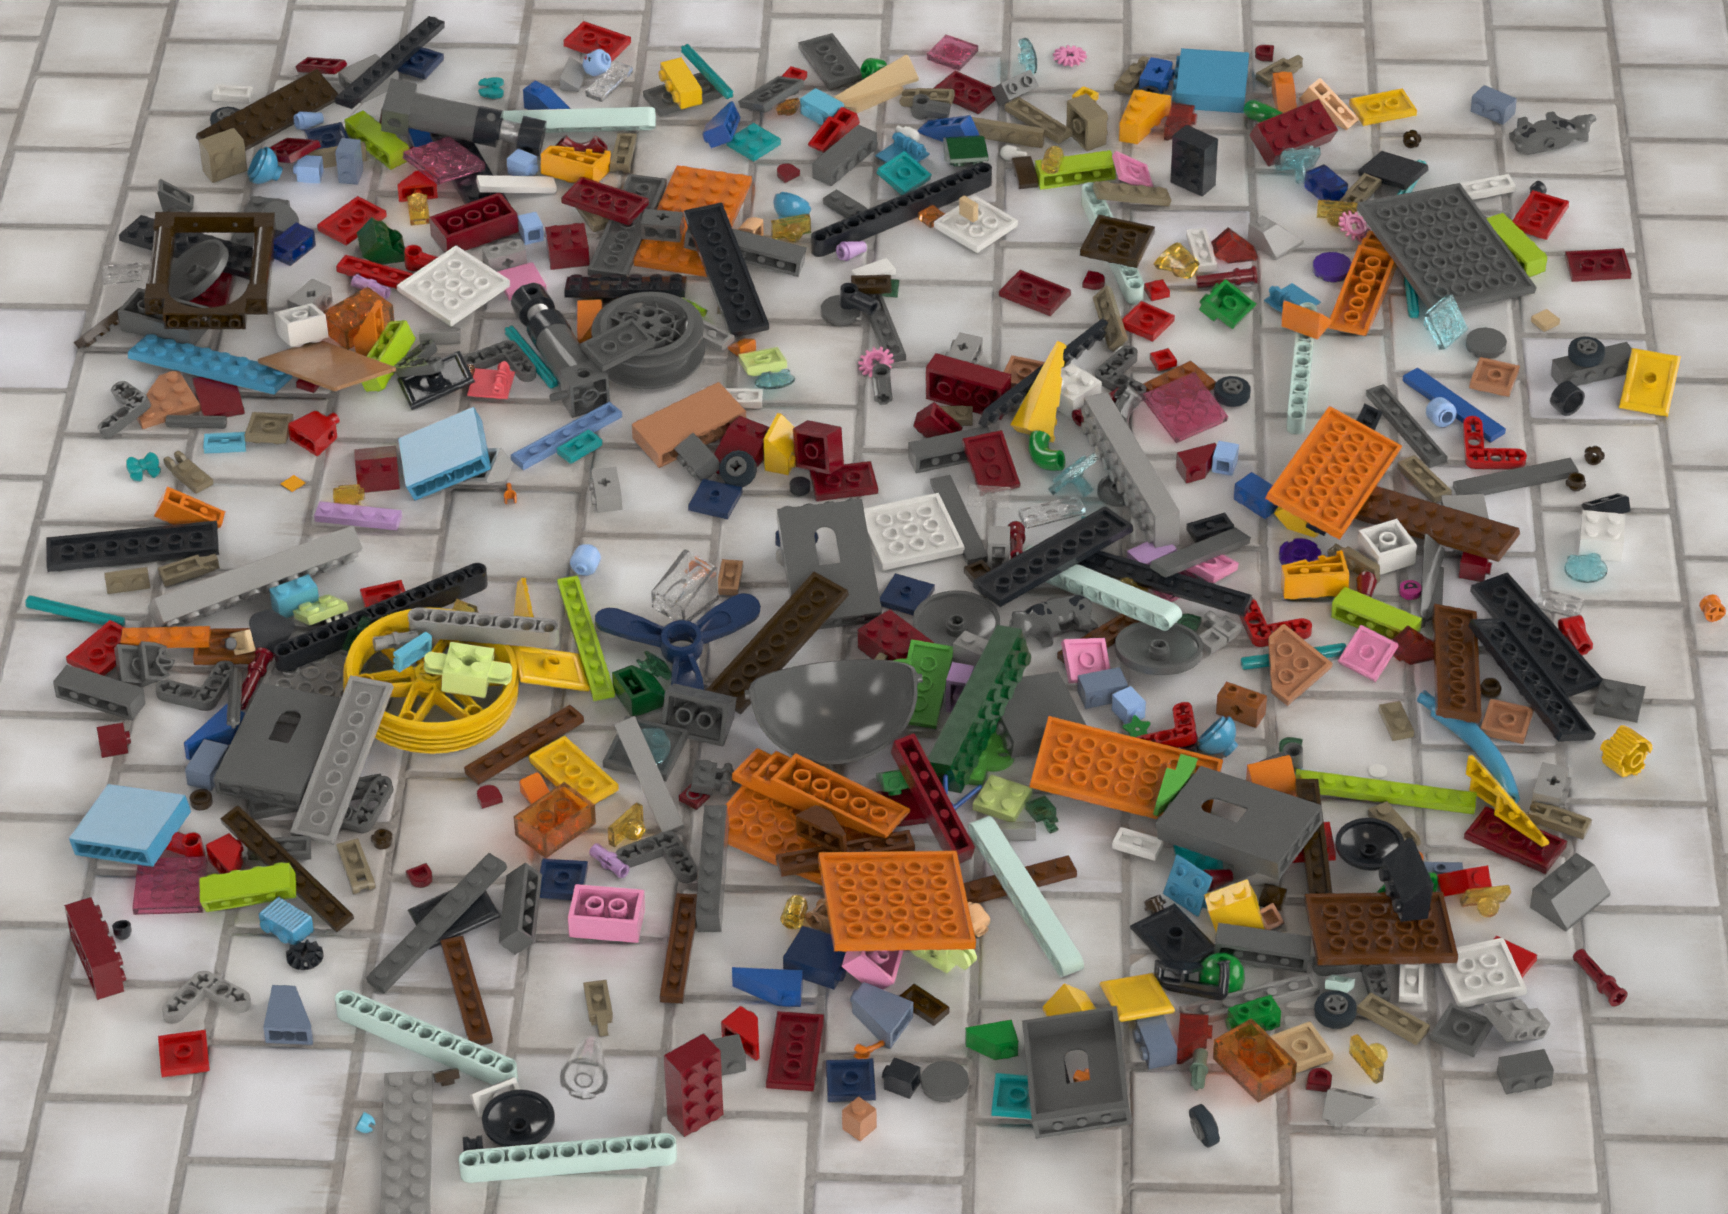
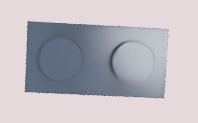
M1483 85L1472 95L1470 111L1504 125L1515 115L1517 98Z
M341 138L335 152L339 183L358 185L364 171L361 142L357 139Z
M1120 667L1078 675L1077 692L1085 709L1112 704V694L1128 687Z
M204 739L185 768L187 785L212 791L215 787L214 776L229 745Z
M1164 1015L1136 1019L1132 1035L1134 1042L1139 1043L1141 1060L1146 1061L1148 1068L1154 1069L1176 1064L1177 1046Z

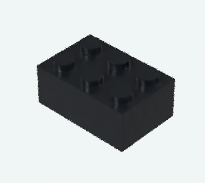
M1184 125L1172 136L1170 183L1201 197L1216 186L1218 138L1189 125Z

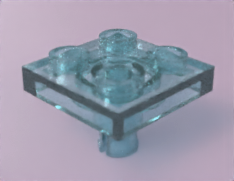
M1306 146L1300 150H1295L1294 148L1283 150L1275 163L1276 171L1294 169L1296 183L1299 184L1300 181L1302 183L1307 182L1308 178L1305 168L1315 166L1321 156L1320 147Z
M1453 294L1446 295L1423 314L1425 318L1424 327L1428 326L1425 329L1431 331L1439 350L1446 349L1468 330Z
M1095 453L1088 457L1084 454L1052 480L1054 484L1048 490L1052 495H1055L1067 484L1073 483L1085 498L1094 488L1083 477V472L1099 458Z

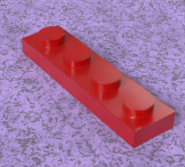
M345 255L336 265L338 273L352 277L358 274L366 279H374L381 285L397 289L398 284L413 275L410 272Z

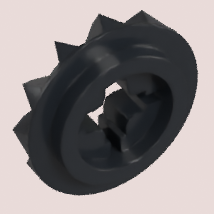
M308 939L303 943L298 940L296 945H290L289 950L286 951L287 963L297 970L315 968L322 962L324 957L322 946H319L317 941L310 943ZM304 951H307L308 953H306V955L302 959L301 954H303Z

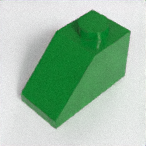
M1012 1019L965 1027L966 1047L993 1060L1018 1056L1019 1040Z

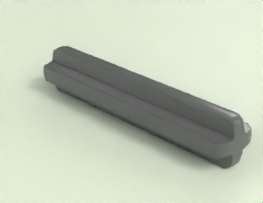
M167 415L165 420L167 427L226 428L227 426L226 416Z

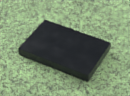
M1381 151L1358 170V174L1361 177L1366 173L1381 179L1383 184L1406 190L1429 169L1427 164Z

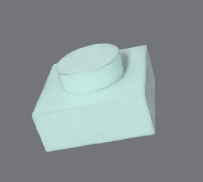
M1332 974L1325 981V989L1348 993L1354 988L1355 978Z

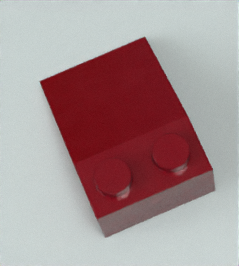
M739 415L728 427L714 455L721 463V460L730 452L737 450L745 451L754 458L758 467L764 461V437L770 427Z
M396 445L354 449L358 494L400 489Z

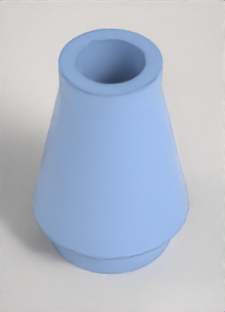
M298 112V114L294 115L295 127L302 131L324 122L321 112Z

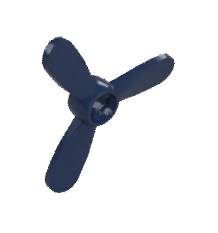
M741 593L715 606L695 623L677 620L667 624L665 627L630 612L608 607L596 613L595 625L602 632L660 647L662 656L666 661L673 664L671 685L675 683L704 690L703 678L696 662L702 654L704 644L730 635L753 623L759 617L761 605L755 596ZM676 641H688L692 643L685 647H677L672 645V643Z

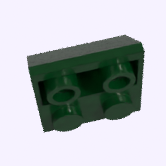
M983 135L943 137L944 161L950 163L953 167L964 166L966 162L976 165L984 163L983 161H989Z
M371 217L357 232L363 258L381 265L405 262L403 236L398 230H393L383 221H378Z
M633 665L612 672L615 694L631 717H637L663 707L665 690L653 673Z

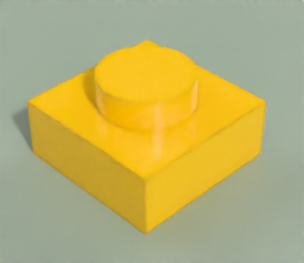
M1085 86L1072 95V99L1084 94L1089 95L1095 101L1099 99L1098 92Z

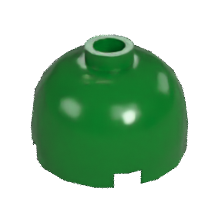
M1215 953L1202 962L1204 967L1202 971L1198 972V982L1218 985L1219 965H1217V962L1231 960L1229 963L1230 979L1228 994L1243 990L1245 983L1244 967L1236 957L1227 953Z

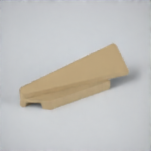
M904 55L833 98L843 102L844 108L859 113L901 95L903 91L902 86L919 81V77L909 56Z

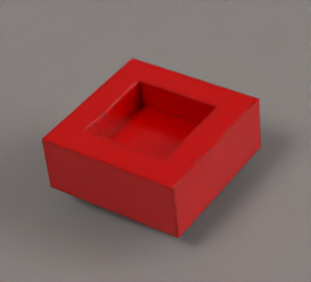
M790 66L781 77L805 81L807 71Z
M1163 279L1144 283V291L1151 301L1170 297V290Z
M1169 348L1150 353V360L1158 371L1177 366V359Z

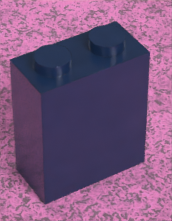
M802 926L783 956V969L803 970V980L835 990L838 983L843 982L846 976V970L842 967L846 952L834 951L832 935Z

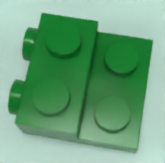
M1226 279L1220 285L1216 283L1210 290L1211 294L1208 295L1206 293L1199 302L1201 304L1199 310L1214 322L1219 318L1232 330L1256 306L1253 300Z
M900 770L876 773V779L881 784L882 792H888V796L902 794L901 789L909 788Z

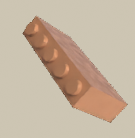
M717 382L632 423V438L658 468H661L677 460L678 454L674 448L689 435L694 433L705 445H708L722 438L728 427L739 415L746 418V411L723 385Z

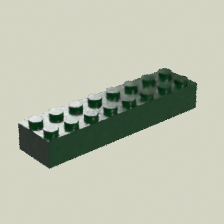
M1002 625L996 626L928 756V760L942 786L943 776L948 775V791L962 793L965 785H968L970 775L974 768L978 766L979 758L982 752L986 750L988 740L996 731L997 723L1000 717L1004 715L1006 705L1012 699L1017 684L1022 680L1024 670L1031 662V653L1028 650L1022 630L1019 628Z

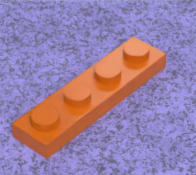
M210 626L123 628L121 644L138 646L141 641L162 644L167 646V648L209 647L211 629Z

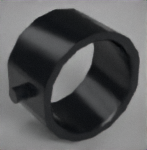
M1564 381L1552 392L1550 404L1562 415L1570 416L1582 406L1585 394L1584 391L1571 381Z

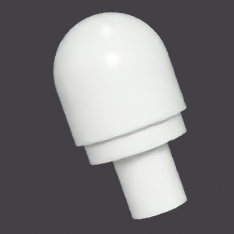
M897 126L895 128V132H901L916 142L920 139L919 132L911 127L905 126L902 128Z
M1005 145L1001 148L1000 155L1004 160L1011 161L1012 158L1026 157L1027 152L1020 151L1016 146Z

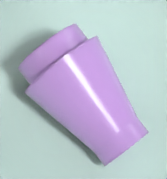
M864 241L841 242L836 247V254L840 260L848 261L866 252L867 246Z

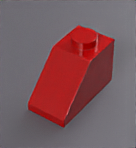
M435 169L414 171L397 184L399 202L438 198Z
M228 833L206 844L208 861L220 874L241 870L244 847L239 839L236 840Z
M1488 865L1437 874L1439 890L1443 892L1444 897L1492 888Z
M739 1006L721 1021L722 1037L739 1034L745 1054L757 1061L760 1059L758 1017L752 1011Z

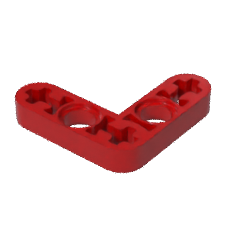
M1477 416L1465 418L1463 441L1465 463L1469 468L1516 469L1526 465L1527 454L1522 449L1484 448L1482 420ZM1471 425H1474L1475 432H1471ZM1477 440L1479 444L1471 445L1468 441ZM1492 456H1498V457H1500L1502 460L1496 462V461H1493V460L1491 459V457H1492Z
M1254 599L1249 606L1251 612L1248 613L1247 611L1245 617L1239 616L1251 643L1257 647L1268 646L1269 636L1283 624L1303 640L1309 638L1312 634V623L1305 618L1267 624L1258 603ZM1251 620H1256V621H1258L1259 623H1258V624H1251V623H1249V621H1251Z
M1181 702L1174 705L1172 711L1175 728L1141 735L1136 738L1175 748L1194 744L1198 740L1191 703Z

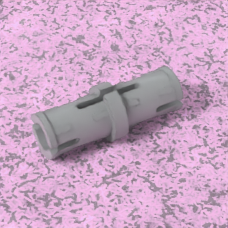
M417 630L404 633L396 631L390 635L373 637L375 651L388 648L399 649L418 637Z

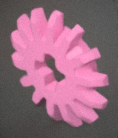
M1069 45L1066 48L1061 46L1053 53V56H1055L1054 61L1058 60L1057 63L1064 64L1063 66L1069 65L1073 67L1076 64L1080 65V62H1085L1083 58L1087 59L1086 51H1083L1080 47L1076 48V46H1072V48Z
M1348 211V215L1343 212V217H1339L1341 222H1338L1340 227H1344L1340 229L1341 232L1347 231L1346 237L1351 235V240L1354 241L1356 237L1357 241L1361 242L1363 238H1366L1367 231L1371 230V228L1367 227V223L1362 216H1358V212L1352 214L1351 211ZM1353 223L1356 224L1357 229L1355 230L1352 229Z
M873 347L871 352L866 350V355L860 356L863 361H858V365H862L859 367V370L864 371L862 374H869V377H872V369L875 366L873 365V360L879 361L880 364H886L891 369L892 366L889 364L894 363V359H891L893 357L892 353L888 355L889 349H886L884 352L883 347H880L879 350Z

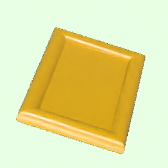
M1632 348L1618 408L1668 417L1681 356Z
M510 645L516 657L517 673L521 683L586 692L590 690L578 653Z
M1154 973L1107 980L1099 984L1111 1007L1117 1006L1120 1022L1175 1012L1173 1005L1154 976Z

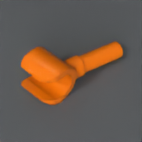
M507 483L504 503L507 504L508 499H514V502L517 503V494L512 490L511 483Z
M881 1040L868 1047L857 1044L854 1047L857 1053L853 1057L868 1059L874 1050L884 1046L885 1043Z

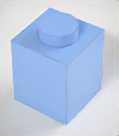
M517 149L507 158L508 174L512 176L536 175L538 172L537 156Z
M305 155L294 163L293 172L297 175V182L321 183L324 173L322 156Z
M537 212L518 215L519 233L524 244L528 245L544 241L543 224Z
M1218 441L1213 455L1212 472L1233 476L1238 462L1239 444Z
M1131 686L1112 694V711L1124 724L1131 723L1134 715L1140 720L1145 718L1146 701Z

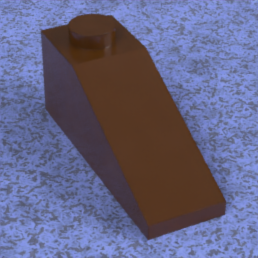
M814 805L795 815L798 836L835 852H848L846 833L831 811Z

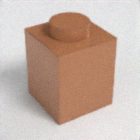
M859 1096L842 1110V1129L857 1140L862 1141L877 1128L876 1108Z

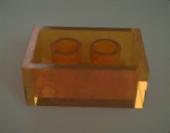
M367 286L323 311L326 315L328 335L342 347L349 350L354 347V336L359 332L377 300L382 301L384 329L389 321H395L393 304Z
M565 782L513 816L515 836L545 859L596 824L595 804Z
M1252 1018L1214 1039L1213 1059L1258 1103L1296 1081L1297 1062Z

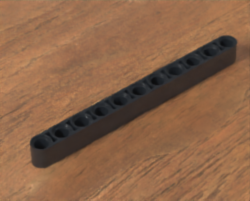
M978 163L814 231L811 234V253L817 257L826 256L836 252V247L841 242L862 241L958 201L962 196L967 197L989 188L992 185V166L989 163Z
M482 563L470 564L279 643L274 647L276 669L281 672H288L349 647L364 629L387 615L414 608H442L481 592L488 586L487 568Z

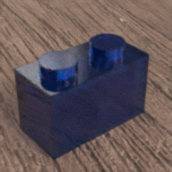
M1325 164L1306 171L1305 188L1328 207L1339 203L1348 190V183Z
M297 222L275 238L274 259L292 266L316 246L314 230Z

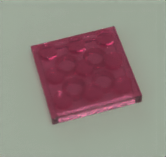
M445 137L403 152L404 160L438 185L485 170V162L451 137Z
M1195 372L1146 392L1142 397L1175 443L1228 420L1226 412Z
M207 856L159 858L153 867L137 865L132 907L133 915L203 913V906L200 903L199 878L207 877Z

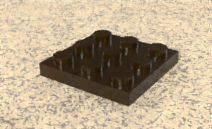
M1098 214L1080 248V256L1137 268L1155 234V226Z

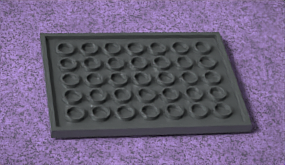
M1460 183L1358 202L1356 209L1431 314L1535 293L1537 287Z

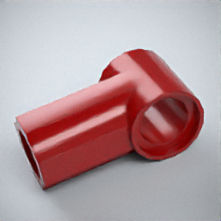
M409 245L404 250L405 268L409 271H418L438 258L422 252V248L418 245Z
M1582 615L1558 620V629L1581 655H1586L1593 649V642L1586 632L1585 621Z
M175 832L171 837V842L166 847V850L185 855L186 860L192 863L200 862L206 856L200 834L195 832L188 834Z

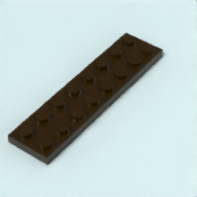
M315 69L198 132L195 138L200 140L234 128L244 139L246 151L294 125V115L298 114V112L316 113L333 104L338 93L319 70Z
M814 571L711 683L706 691L737 697L735 712L742 714L752 703L750 699H745V690H749L751 683L757 678L782 670L849 596L848 590Z

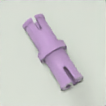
M356 274L351 280L353 287L365 291L368 295L373 294L384 300L390 296L391 289L380 285L374 279L369 280Z
M595 843L590 848L589 854L597 859L604 869L611 870L619 878L627 876L630 870L629 866L620 861L614 852L607 851L599 843Z

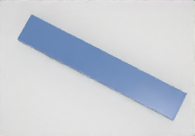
M608 402L512 453L511 460L522 470H525L557 453L559 446L589 429L594 433L622 418V411L611 402Z

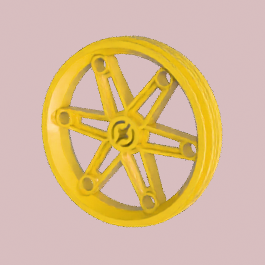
M431 608V609L451 610V609H444V608ZM412 609L387 615L369 625L357 636L345 659L343 691L346 688L350 675L392 683L394 688L390 697H406L398 717L386 711L384 712L375 735L377 740L410 752L430 754L455 752L470 748L487 740L497 733L511 716L518 698L519 676L517 673L516 657L510 645L440 639L431 652L443 653L446 647L449 648L450 642L494 648V661L509 663L512 666V680L509 684L489 683V686H503L494 703L484 710L469 695L451 693L465 707V709H462L445 695L446 692L442 691V675L425 672L424 657L415 662L418 665L417 667L410 665L401 672L392 669L372 674H360L366 661L378 652L374 649L373 637L390 635L396 631L398 633L409 632L408 613ZM388 648L381 650L395 664L393 662V658H395L393 652L398 649ZM419 695L425 698L417 712L414 713L411 710ZM435 704L457 719L448 722H422Z

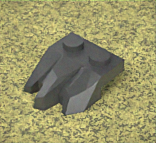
M141 641L138 646L117 644L114 648L118 680L139 687H145L170 676L166 670H170L173 667L175 660L164 657L162 654L166 652L167 646L155 642Z

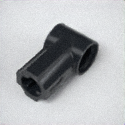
M844 283L840 287L839 305L842 308L849 310L855 308L870 316L876 312L879 301L859 292L856 284Z

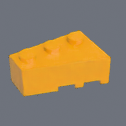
M1134 89L1120 121L1119 141L1139 144L1151 133V129L1154 126H1158L1164 117L1170 115L1171 96Z
M550 145L541 153V174L565 180L568 183H576L581 176L600 182L610 172L611 151H604V154L592 153V149H586V152L574 151L573 147Z
M1342 550L1336 551L1335 556L1326 558L1325 555H1321L1315 561L1307 562L1305 559L1281 566V590L1284 599L1336 597L1344 587L1349 588V571Z

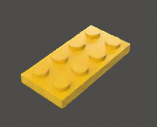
M566 736L529 755V762L582 811L619 791L618 783Z

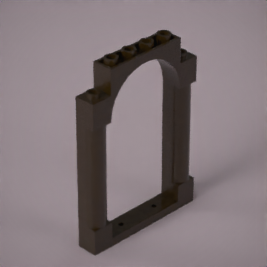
M155 212L149 277L144 295L145 314H163L164 329H246L247 315H268L276 233L275 212ZM176 233H254L250 280L243 295L229 304L214 308L190 307L174 300L169 295V285Z

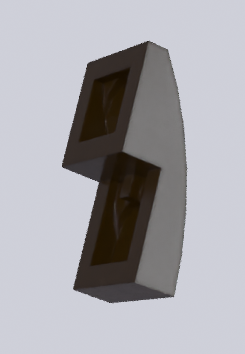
M1031 156L1012 158L1011 161L1014 176L1017 178L1018 188L1038 187V178Z

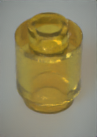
M1052 146L1046 150L1041 161V168L1044 172L1055 174L1059 171L1064 159L1063 150L1058 146Z
M359 484L339 485L338 488H333L334 503L361 505V501L365 500L364 488H360Z
M793 895L787 899L780 917L781 923L786 928L799 929L802 927L808 910L807 900L800 895Z

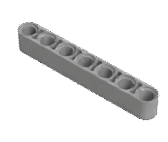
M414 608L408 613L409 631L417 630L418 636L427 632L435 639L538 648H554L559 644L558 623L553 619L431 608Z

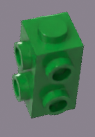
M1272 995L1237 1004L1228 1008L1227 1019H1225L1226 1028L1230 1033H1233L1236 1040L1271 1031L1280 1027L1281 1010Z

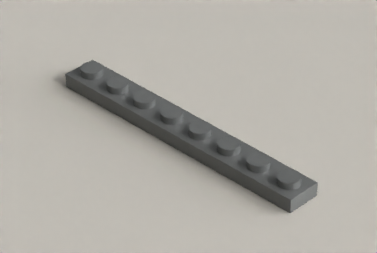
M488 853L366 977L367 982L383 993H386L507 869L506 862Z

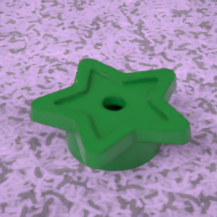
M1134 715L1131 723L1123 725L1122 728L1128 732L1129 736L1136 738L1148 734L1147 729L1151 723L1150 721H1141Z

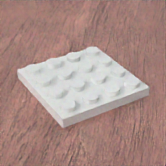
M454 246L398 284L397 291L452 327L510 287V280L458 246Z
M939 493L864 508L869 541L883 571L963 554V550H965Z

